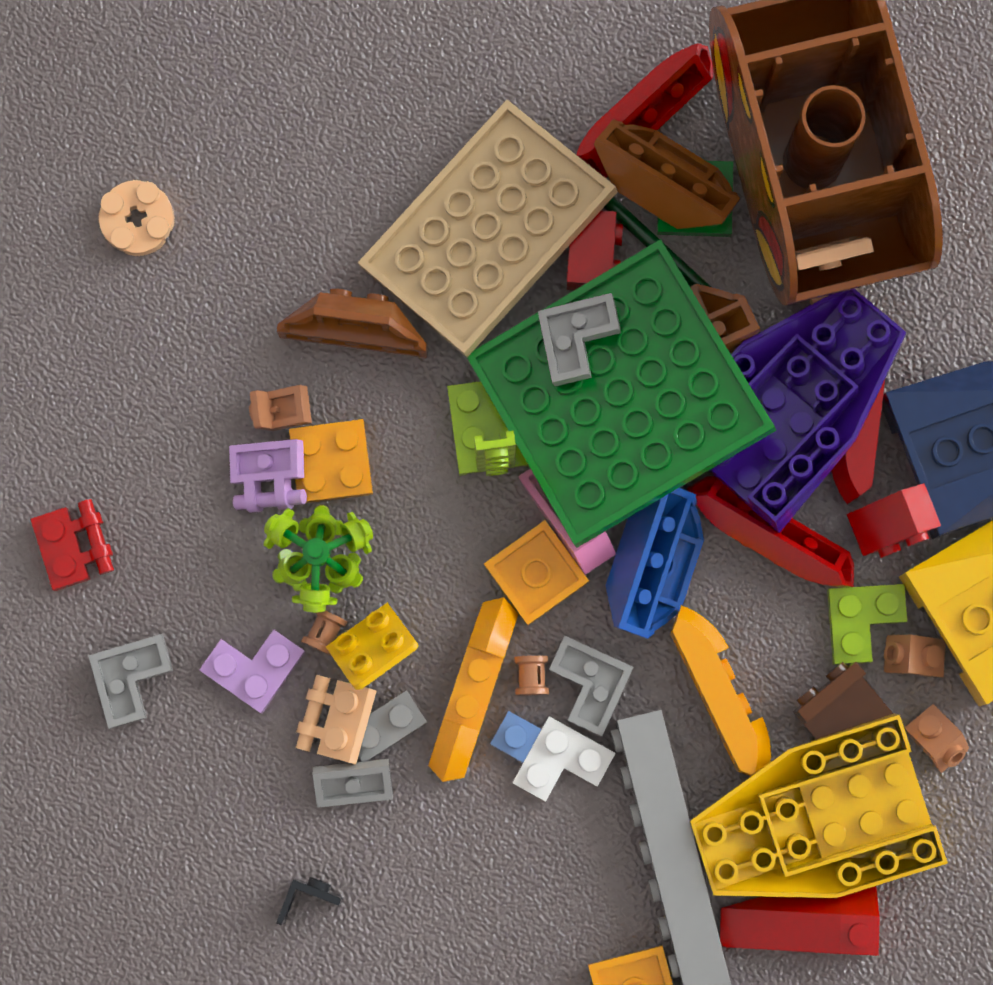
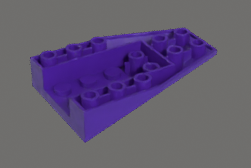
M856 289L828 295L743 341L731 355L774 424L776 431L709 471L780 533L856 441L906 336V331Z

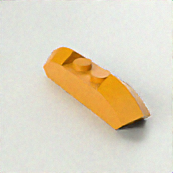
M505 597L482 603L428 765L442 782L464 778L519 615Z
M681 605L670 635L735 770L752 776L771 762L770 739L764 719L761 717L750 722L747 715L752 713L751 707L743 693L736 694L731 680L736 679L728 660L726 658L720 660L717 655L729 648L722 635L703 616Z

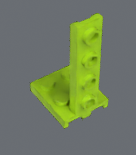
M481 381L447 386L459 476L485 471L486 476H497L509 473L508 468L529 467L515 443L514 430L509 431Z

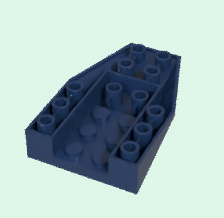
M985 361L886 392L883 395L882 409L891 433H898L917 485L925 483L941 524L940 527L929 531L932 540L992 519L993 361Z

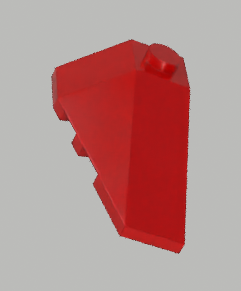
M874 886L838 898L759 896L720 908L719 935L721 946L879 956L880 915L877 889Z

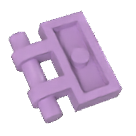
M293 439L229 446L230 483L244 484V494L233 497V506L236 510L247 509L250 513L261 512L266 507H277L279 510H286L287 508L292 509L294 505L306 503L307 494L305 490H293L291 488V479L304 478V447L302 440ZM274 481V492L263 493L261 491V482Z

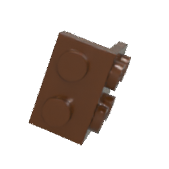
M841 662L826 675L829 682L819 690L812 686L796 700L800 706L793 713L816 740L893 714L863 678L866 673L857 662L850 663L848 666Z

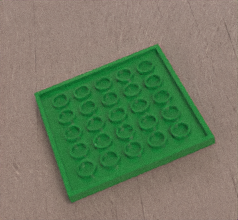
M661 239L544 308L548 309L612 293L621 333L585 342L592 378L559 386L553 385L538 312L475 349L467 357L509 431L514 430L515 443L576 548L776 431L774 424Z

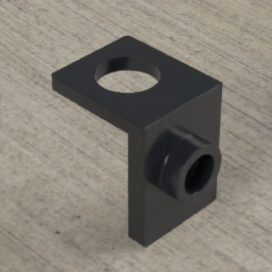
M310 877L308 883L299 879H293L276 923L279 925L285 924L298 890L338 906L341 905L344 897L329 892L331 884Z

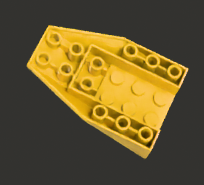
M993 520L899 576L917 608L924 607L963 670L959 673V676L978 707L993 701Z
M894 713L790 748L691 819L690 823L713 895L838 898L947 864L937 828L931 823L909 752L912 751L900 715Z

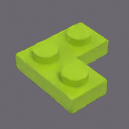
M904 584L831 588L827 590L833 665H838L841 662L845 664L873 662L870 625L907 622Z

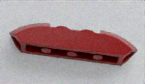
M699 43L676 52L656 66L591 127L583 138L576 155L603 177H608L594 146L598 136L612 120L621 121L624 125H638L658 130L713 79V63L708 46Z
M885 380L856 441L831 470L836 487L847 505L872 487Z
M715 476L705 477L687 488V491L696 494V507L715 527L739 541L743 546L749 547L771 560L774 564L805 580L831 587H854V562L850 552L793 518L778 533Z

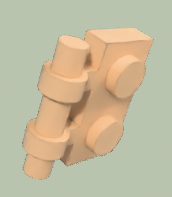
M316 675L313 688H308L306 700H309L304 720L298 723L296 732L300 734L296 748L310 752L315 737L321 739L317 754L356 764L376 690L367 687L355 690L351 683L337 680L334 694L332 695L327 693L331 678ZM323 704L330 706L324 728L317 726Z

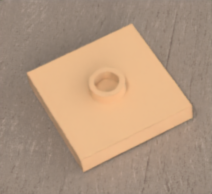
M849 237L795 251L797 270L819 266V271L842 266L841 260L874 252L871 238Z

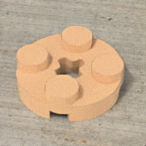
M140 180L127 181L117 185L102 197L99 211L101 231L113 247L126 254L144 256L157 251L164 245L165 239L173 229L175 222L173 207L165 193L152 182ZM138 209L140 213L146 212L147 217L141 219L142 226L135 227L133 222L127 223V217L131 216V211Z

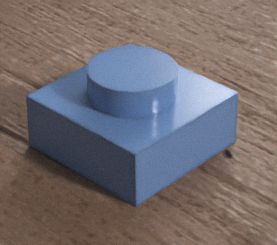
M508 711L490 745L523 763L542 729Z

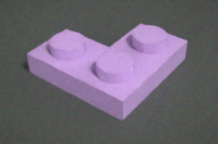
M275 630L271 632L252 660L220 639L199 670L262 714L305 654V651Z

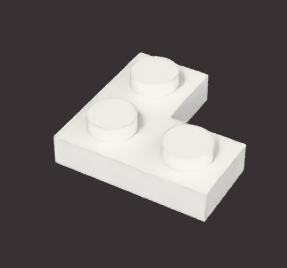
M549 716L516 775L513 784L545 802L563 769L598 787L616 753Z

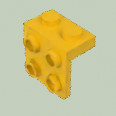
M387 602L379 609L371 612L365 619L347 632L339 635L326 648L354 689L361 690L417 649L418 643Z

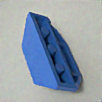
M678 488L627 518L605 585L614 627L648 639L654 634L655 630L664 626L675 617L681 605L683 606L704 542L700 516L696 508V494Z

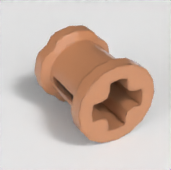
M328 611L318 612L308 636H303L301 642L331 656L326 646L336 639L341 627H346L348 622Z
M548 656L514 657L519 670V688L515 689V694L520 696L548 695L549 688L545 687V663L548 662Z

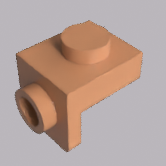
M296 385L270 392L259 390L250 392L251 404L249 406V413L254 428L277 431L312 423L307 386Z
M888 635L884 650V672L944 677L946 643L943 639L917 635Z
M934 704L905 727L907 735L932 759L935 767L940 772L945 771L948 767H954L959 764L969 750L963 733Z

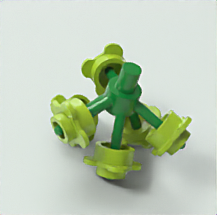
M324 505L315 507L314 513L309 518L301 519L298 524V522L292 519L294 511L287 508L283 514H274L266 522L264 532L267 534V538L264 541V546L268 549H271L274 545L286 548L293 542L303 548V554L292 552L289 549L280 551L278 553L279 564L277 569L272 572V577L275 582L279 584L284 582L291 585L295 591L300 592V595L292 596V602L303 604L304 611L312 613L324 612L326 605H336L338 602L337 598L330 597V591L338 594L344 588L360 586L363 581V576L359 573L361 558L358 554L350 553L348 556L339 554L331 558L330 550L345 544L351 552L363 549L365 554H369L372 552L369 541L373 539L372 529L365 519H357L353 512L347 513L348 522L343 523L341 520H336L329 513V508ZM298 530H300L302 533H305L309 541H305L304 539L299 537L297 535ZM335 535H341V537L333 540ZM326 564L325 575L330 581L329 585L319 584L320 566ZM311 573V583L307 584L306 578Z

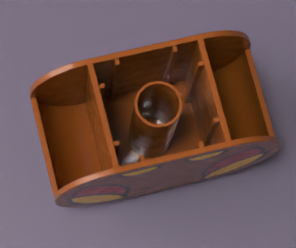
M759 0L726 8L723 5L713 7L709 16V38L719 101L760 256L769 282L780 303L784 306L936 269L941 260L943 245L939 197L885 0ZM849 237L871 238L874 252L841 260L842 266L819 271V266L797 270L795 251Z

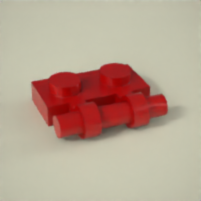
M92 499L77 503L81 517L73 521L67 507L30 519L53 591L91 580L86 565L95 562L100 575L114 571L110 558L113 556L110 544L105 543L100 527L103 524L100 512L95 511ZM86 530L91 549L82 553L76 533Z

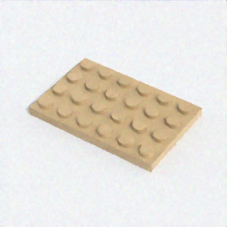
M506 100L360 259L358 264L464 356L468 357L618 191L615 185L510 101Z

